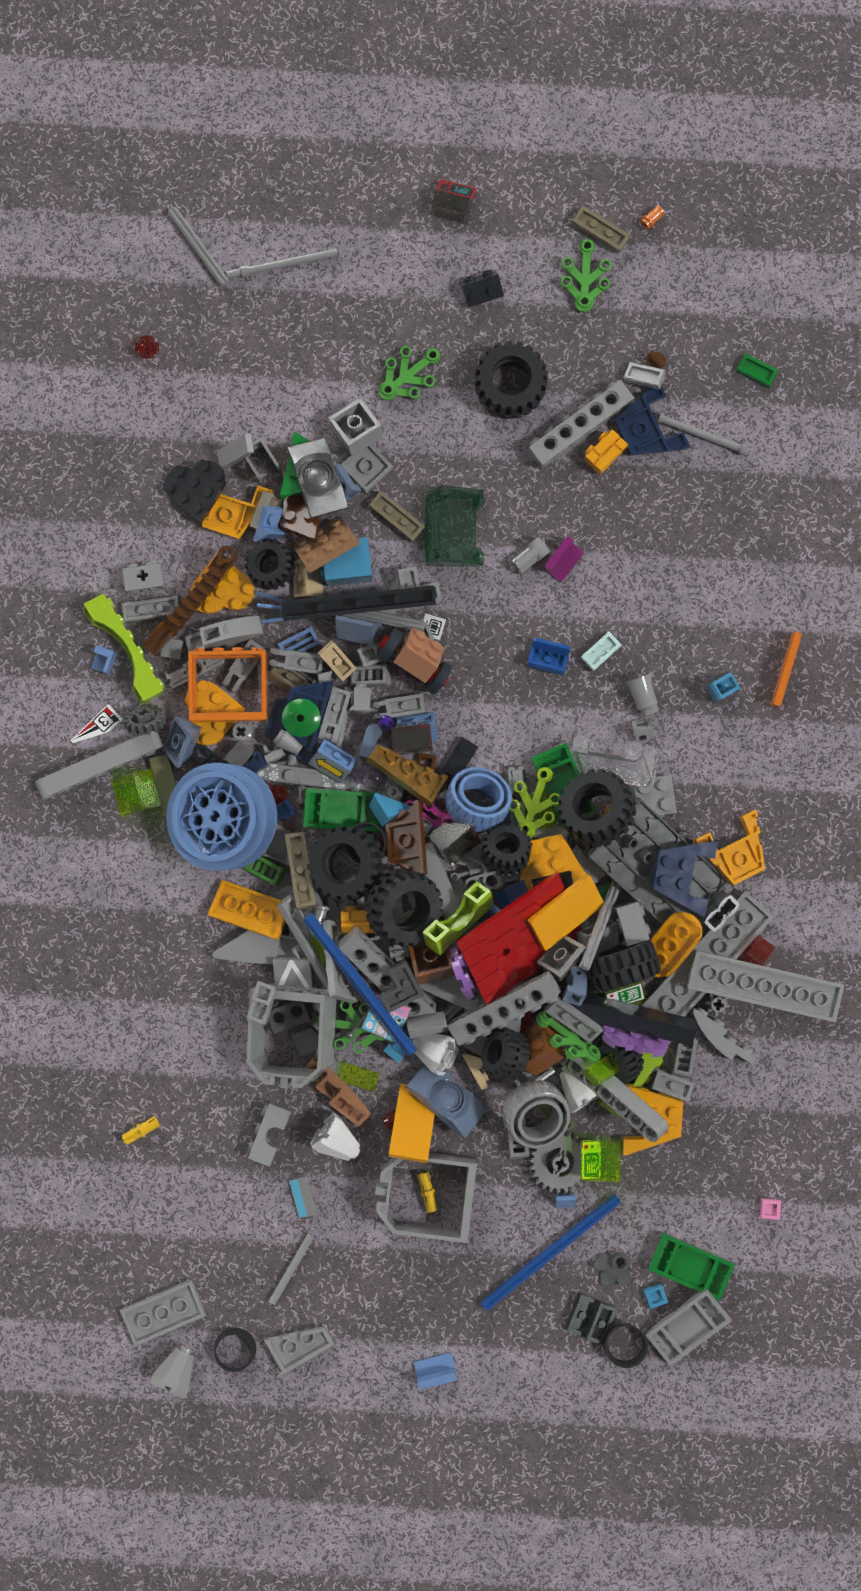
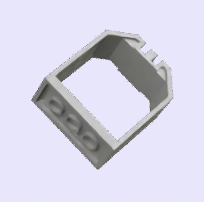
M269 984L277 987L274 999L320 1003L317 1069L273 1066L264 1055L265 1025L249 1019L246 1063L263 1084L275 1085V1082H280V1088L288 1089L291 1086L302 1088L311 1081L316 1080L333 1064L336 999L329 997L327 989ZM255 987L250 988L249 1009L253 1001L251 1000V998L254 993Z
M429 1152L428 1162L467 1167L460 1231L396 1223L388 1213L393 1167L404 1159L391 1158L382 1166L380 1182L376 1183L375 1195H378L376 1213L393 1234L468 1243L477 1168L476 1158Z

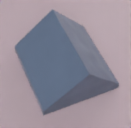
M336 615L335 619L338 639L374 646L382 628V623L348 616Z
M176 715L162 749L175 767L180 768L190 760L202 727Z

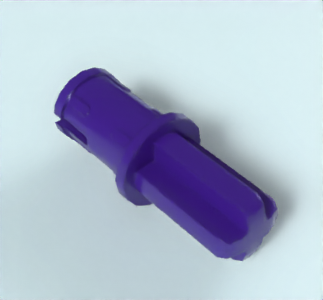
M384 715L380 717L378 724L382 730L387 731L393 727L394 722L390 716Z

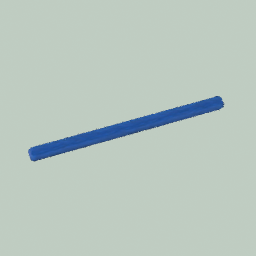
M312 913L304 917V923L408 1056L412 1055L417 1050L415 1045Z
M613 1194L481 1301L482 1307L486 1311L491 1309L621 1204L618 1196Z

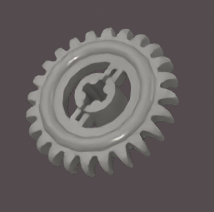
M569 1131L553 1144L543 1148H536V1151H530V1154L534 1157L529 1158L528 1161L534 1164L529 1166V1170H535L531 1177L538 1176L536 1184L543 1182L542 1189L549 1186V1193H552L553 1189L556 1188L558 1195L561 1189L567 1194L568 1187L575 1191L574 1184L581 1187L582 1185L579 1180H587V1178H582L583 1147L581 1146L584 1140L577 1142L578 1135L571 1138V1132ZM560 1148L559 1153H555L551 1158L553 1172L550 1173L546 1167V1157L553 1149ZM568 1150L574 1158L573 1167L566 1175L559 1176L560 1173L565 1172L569 1168V1160L566 1156ZM563 1157V1162L565 1164H561L560 1167H558L556 1161H560V1159Z

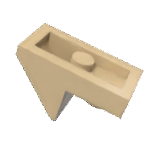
M332 640L318 652L319 656L342 681L357 669Z
M467 1052L464 1053L463 1057L481 1090L489 1087L487 1083L490 1080L488 1075L485 1073V1070H480L483 1064L482 1057Z

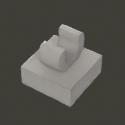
M651 720L631 721V728L636 742H639V736L645 735L646 741H649L650 735H653Z
M274 742L275 748L273 751H269L268 747L264 746V751L267 753L264 757L267 763L275 762L286 756L284 750L279 749Z

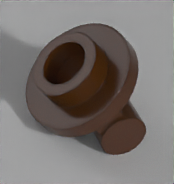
M652 350L647 355V366L663 369L666 365V360L662 353Z

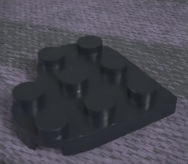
M205 459L200 460L193 468L177 465L168 474L163 484V490L171 501L198 521L203 522L225 488V470L220 464Z

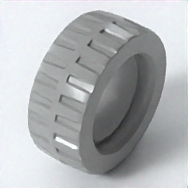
M542 1080L528 1081L516 1087L508 1095L502 1111L503 1121L510 1135L517 1143L527 1148H543L553 1144L562 1137L570 1122V1108L566 1099L556 1086ZM539 1104L553 1106L550 1116L542 1124L534 1127L522 1126L523 1117L530 1108Z

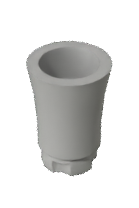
M650 673L625 682L642 717L659 711Z

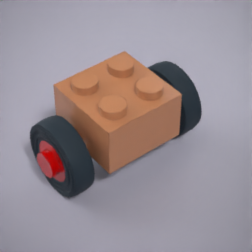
M394 628L379 643L380 648L377 651L376 657L385 662L395 652L394 663L424 683L427 682L425 689L431 694H436L441 687L446 685L452 670V666L445 661L440 663L445 648L439 642L433 641L422 631L415 628L409 631L399 646L403 634Z

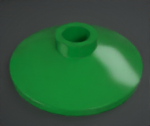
M295 699L289 702L283 710V725L290 734L296 737L309 736L320 725V711L310 700ZM299 714L304 716V720L302 722H299L297 720V716Z

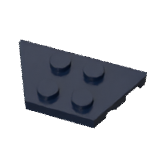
M334 681L291 687L287 704L295 699H307L312 701L320 711V725L313 734L306 737L292 735L311 753L315 747ZM299 714L297 716V720L299 722H302L304 720V716Z

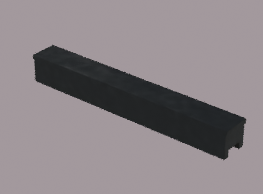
M434 585L287 600L281 601L283 620L288 621L436 605Z
M560 987L561 992L558 996L562 998L566 988ZM586 993L581 1006L570 1004L597 1024L692 1046L697 1032L696 1019ZM547 1002L542 1004L539 1010H544Z

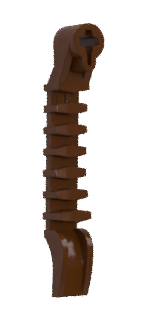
M225 545L219 549L208 567L209 571L201 575L202 579L200 582H196L194 589L188 591L189 595L185 599H181L182 603L178 607H174L175 611L172 615H166L167 621L160 622L142 645L155 657L178 634V631L184 627V624L191 619L190 617L197 612L200 605L204 604L206 598L211 596L212 591L218 587L217 585L224 580L228 571L237 562L238 554L231 546ZM226 552L232 556L230 559L224 555Z

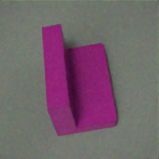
M569 536L566 537L543 568L560 582L565 579L584 554L580 548L573 544L574 540Z

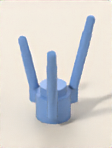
M258 591L254 592L255 595L276 602L287 601ZM257 603V607L280 610V615H283L282 604L278 606ZM283 617L261 620V623H273L284 620Z

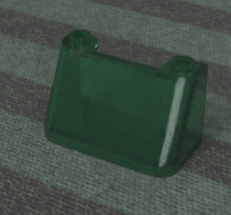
M441 485L428 491L425 499V563L427 566H483L484 553L480 548H476V511H479L484 506L483 490Z

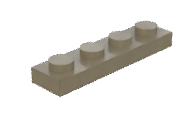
M304 832L285 834L296 908L300 910L316 907L313 884L309 878L311 872L307 870L309 860Z

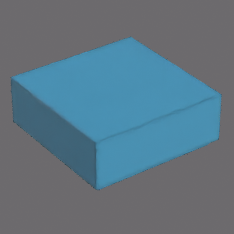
M661 1283L643 1289L650 1309L668 1303Z

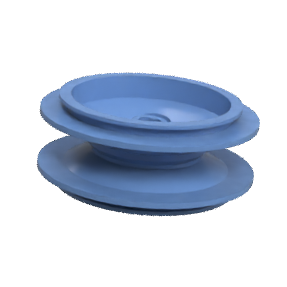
M225 763L204 764L184 775L173 789L167 806V829L176 850L191 864L206 870L240 869L260 858L272 842L277 826L275 799L265 781L248 768ZM225 793L226 801L223 803L222 795ZM205 798H208L207 806L204 805ZM236 808L238 809L237 817L234 816V810ZM200 816H201L202 819H203V822H202L201 825H199V823H198V819H199ZM229 827H231L233 831L231 836H229L228 834ZM211 831L215 834L213 840L210 838Z

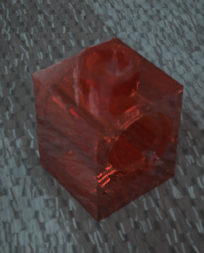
M758 935L743 954L747 956L745 960L762 966L776 947Z

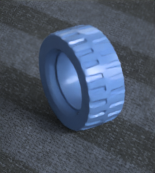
M471 767L457 773L448 787L445 798L447 812L455 823H470L475 832H487L489 829L493 830L494 825L497 824L499 826L507 816L512 803V794L506 781L494 771L481 767ZM469 789L482 791L491 797L495 805L492 807L476 806L465 797L463 791Z

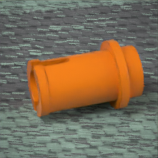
M656 205L648 215L642 217L640 223L646 230L652 229L654 223L665 212L659 205Z

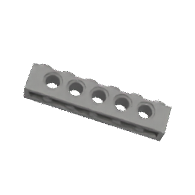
M621 380L617 383L615 381L610 383L605 388V392L595 394L590 399V403L580 405L575 410L576 413L571 417L569 415L565 416L560 421V425L550 427L545 431L546 435L540 439L537 437L529 443L528 452L541 469L633 403V395ZM613 398L615 404L610 405L605 399ZM597 409L599 410L600 414L598 416H594L591 414L590 410ZM582 420L585 423V425L583 427H578L575 424V421ZM567 431L570 436L563 438L560 436V432ZM551 442L554 444V448L547 449L544 444Z
M357 926L339 941V949L346 958L348 957L355 969L362 971L366 975L367 980L371 984H375L381 993L396 986L388 970L396 964ZM356 950H362V951H364V953L359 954V953H356L355 951H356ZM376 963L377 966L372 967L369 964ZM389 976L390 979L385 980L382 977ZM423 992L424 996L412 1001L417 1003L416 1005L406 1004L412 1008L408 1018L436 1013V1003Z
M549 970L513 988L490 1004L486 1005L484 1003L452 1019L447 1027L458 1046L464 1043L469 1045L476 1040V1037L480 1035L485 1037L492 1032V1029L496 1027L501 1029L508 1024V1021L512 1019L517 1021L525 1016L524 1013L528 1011L533 1013L539 1010L542 1004L547 1002L549 1005L555 1002L561 989ZM534 991H539L542 997L536 996ZM517 999L523 1000L525 1005H521ZM501 1007L506 1008L508 1013L503 1012ZM485 1015L490 1016L492 1021H488ZM469 1023L473 1024L476 1029H472Z

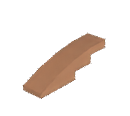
M314 1056L304 1068L316 1070L318 1058ZM330 1068L314 1080L317 1083L315 1088L330 1099L328 1104L358 1127L370 1116L371 1113L358 1096Z

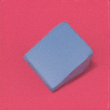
M573 1192L567 1194L560 1193L559 1195L556 1193V1208L575 1207V1194Z

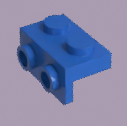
M534 638L527 667L564 676L571 647L542 638Z

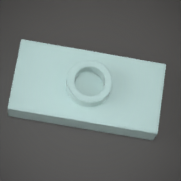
M607 632L580 658L594 671L622 645L610 632Z

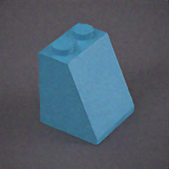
M367 537L358 540L360 544L326 563L324 567H320L321 578L323 582H326L327 586L373 582Z

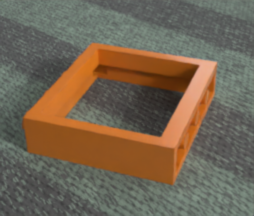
M234 647L232 651H224V648H213V651H205V648H198L188 651L190 722L268 721L266 650L252 647L251 650L243 651L241 647ZM261 659V712L197 713V660Z

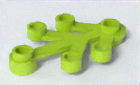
M546 767L540 768L537 772L539 781L532 800L527 792V785L524 782L518 781L514 785L515 791L520 794L528 811L526 819L520 810L521 804L518 800H512V803H517V807L513 809L511 803L510 810L514 812L521 831L525 826L528 827L529 830L526 836H530V838L535 835L536 829L547 823H554L556 820V815L548 811L544 813L543 818L534 821L535 815L553 805H559V802H553L554 796H558V798L560 796L557 793L551 794L549 799L540 803L546 783H550L554 778L553 771ZM544 771L547 772L546 778H542L541 774ZM519 784H523L521 791L518 790ZM549 814L552 815L551 821L547 820V815Z

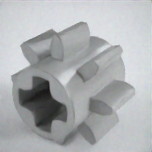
M389 945L390 959H396V964L405 961L406 957H410L408 946Z
M709 994L711 999L705 1001L709 1005L707 1012L714 1010V1016L716 1017L718 1012L725 1015V1008L730 1007L725 1002L728 998H720L721 996ZM718 1000L722 1005L716 1009L713 1003Z

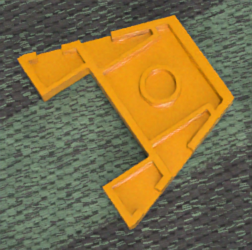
M257 485L251 504L221 494L202 522V527L240 540L250 526L262 492L267 491L274 494V490Z
M752 810L739 817L747 836L719 850L717 849L715 859L707 858L731 886L765 870L763 850L758 835L760 834V828L757 826V810ZM706 833L693 840L694 844L714 841L711 833Z
M562 834L530 841L532 843L528 865L526 868H523L520 875L518 898L534 888L533 879L551 876L557 871L558 873L571 871L573 883H575L586 874Z
M625 1084L666 1120L668 1130L656 1142H650L644 1136H622L623 1156L681 1137L682 1100L664 1093L651 1092L646 1088L633 1087L632 1084Z

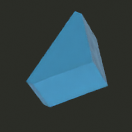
M730 672L705 688L714 703H717L739 690L740 686Z
M378 793L374 794L369 804L382 828L391 819L396 818L401 811L411 807Z

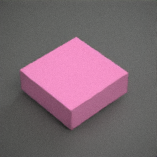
M761 1198L759 1217L761 1219L780 1220L781 1200Z

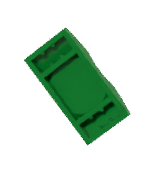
M563 743L531 758L536 772L540 768L546 767L554 773L553 780L550 783H546L545 786L548 798L553 793L563 796L562 789L564 786L567 787L569 785L568 781L572 778L576 779L578 777L577 774L580 773L567 743ZM546 771L541 774L542 778L547 777ZM558 796L553 797L554 803L558 802ZM592 799L584 806L582 819L597 813ZM553 805L552 808L555 812V815L563 828L564 825L561 823L559 819L560 815L558 813V805Z
M305 788L302 827L335 829L341 826L353 827L361 822H370L379 826V821L369 806L375 792ZM366 826L361 828L365 831L378 832L379 830L374 826Z
M662 1233L648 1270L698 1292L708 1289L713 1297L720 1301L735 1264L679 1238Z

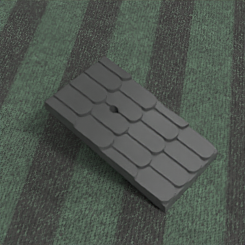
M636 797V815L632 816L634 822L632 826H628L629 831L627 834L623 833L620 836L621 839L617 842L616 840L611 841V845L605 846V844H601V847L593 846L586 855L635 901L642 904L643 908L661 925L670 915L677 912H687L698 918L699 915L692 910L651 889L657 850L690 844L641 798ZM696 856L689 896L708 899V906L728 882L705 858Z

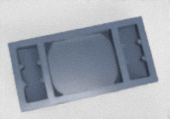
M424 1064L405 1088L464 1140L486 1110L473 1093L455 1082L447 1070H443L446 1072L443 1076L431 1072Z

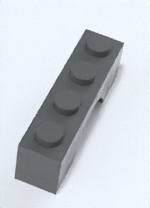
M362 1007L363 1012H367L366 1007ZM359 1008L355 1010L360 1018L365 1015L360 1012ZM347 1014L346 1021L353 1022ZM312 1026L292 1034L300 1056L305 1055L308 1058L317 1054L319 1032ZM342 1029L336 1033L334 1042L336 1039L344 1037L351 1030ZM362 1032L360 1034V1037L366 1036L371 1033Z

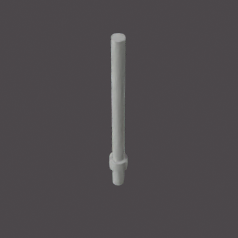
M337 248L253 266L243 265L238 269L226 271L228 279L238 276L248 277L253 273L338 256Z

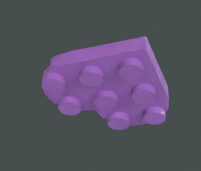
M455 941L450 946L451 948H449L450 957L453 960L451 963L456 979L463 986L460 989L470 1001L476 999L475 992L478 991L475 982L469 976L471 972L463 958L457 941Z
M603 1025L602 1039L612 1048H615V1045L619 1047H626L625 1051L634 1050L641 1055L643 1052L653 1054L652 1057H661L665 1054L669 1044L667 1040Z

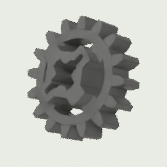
M150 704L147 706L141 705L139 709L133 708V712H127L128 716H124L125 729H127L128 733L132 732L133 735L137 733L140 736L143 734L150 735L151 731L157 732V728L162 729L163 724H166L165 711H163L162 707L158 708L157 705L153 707Z

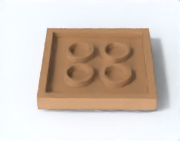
M340 516L330 520L325 526L319 527L317 543L311 542L310 538L302 537L297 539L292 544V547L308 572L311 573L360 543Z

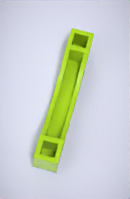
M103 593L84 603L82 610L92 626L110 634L126 651L133 670L132 691L143 706L161 696L164 691V685L159 678L156 679L153 674L154 669L152 665L143 658L144 653L140 646H136L133 642L134 637L131 631L125 629L123 618L120 614H116L113 609V602L109 597L106 598Z

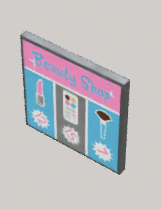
M376 993L375 995H376L377 998L380 1000V1002L384 1005L382 999L380 998V994H379V993ZM407 1005L390 1012L401 1029H403L412 1009ZM369 1008L360 1029L396 1044L397 1041L374 1011Z

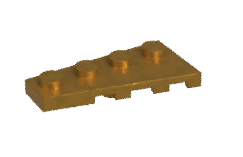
M379 744L376 745L366 760L428 806L433 803L448 778L444 774L439 775L433 772L434 770L429 767L424 768L417 765L416 761L412 759L406 760L400 757L399 753Z

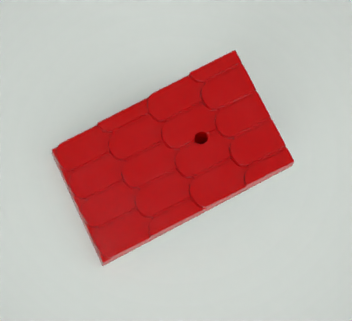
M558 871L491 918L471 926L458 938L457 944L486 1005L512 990L513 986L531 976L535 970L540 968L537 962L546 951L539 944L527 919L565 890ZM581 924L566 936L577 941L576 932L582 930Z

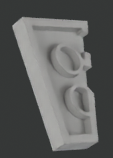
M325 1326L264 1339L283 1375L334 1345V1341Z

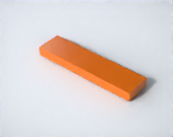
M795 631L791 634L770 704L771 707L777 708L782 704L802 637L800 632Z

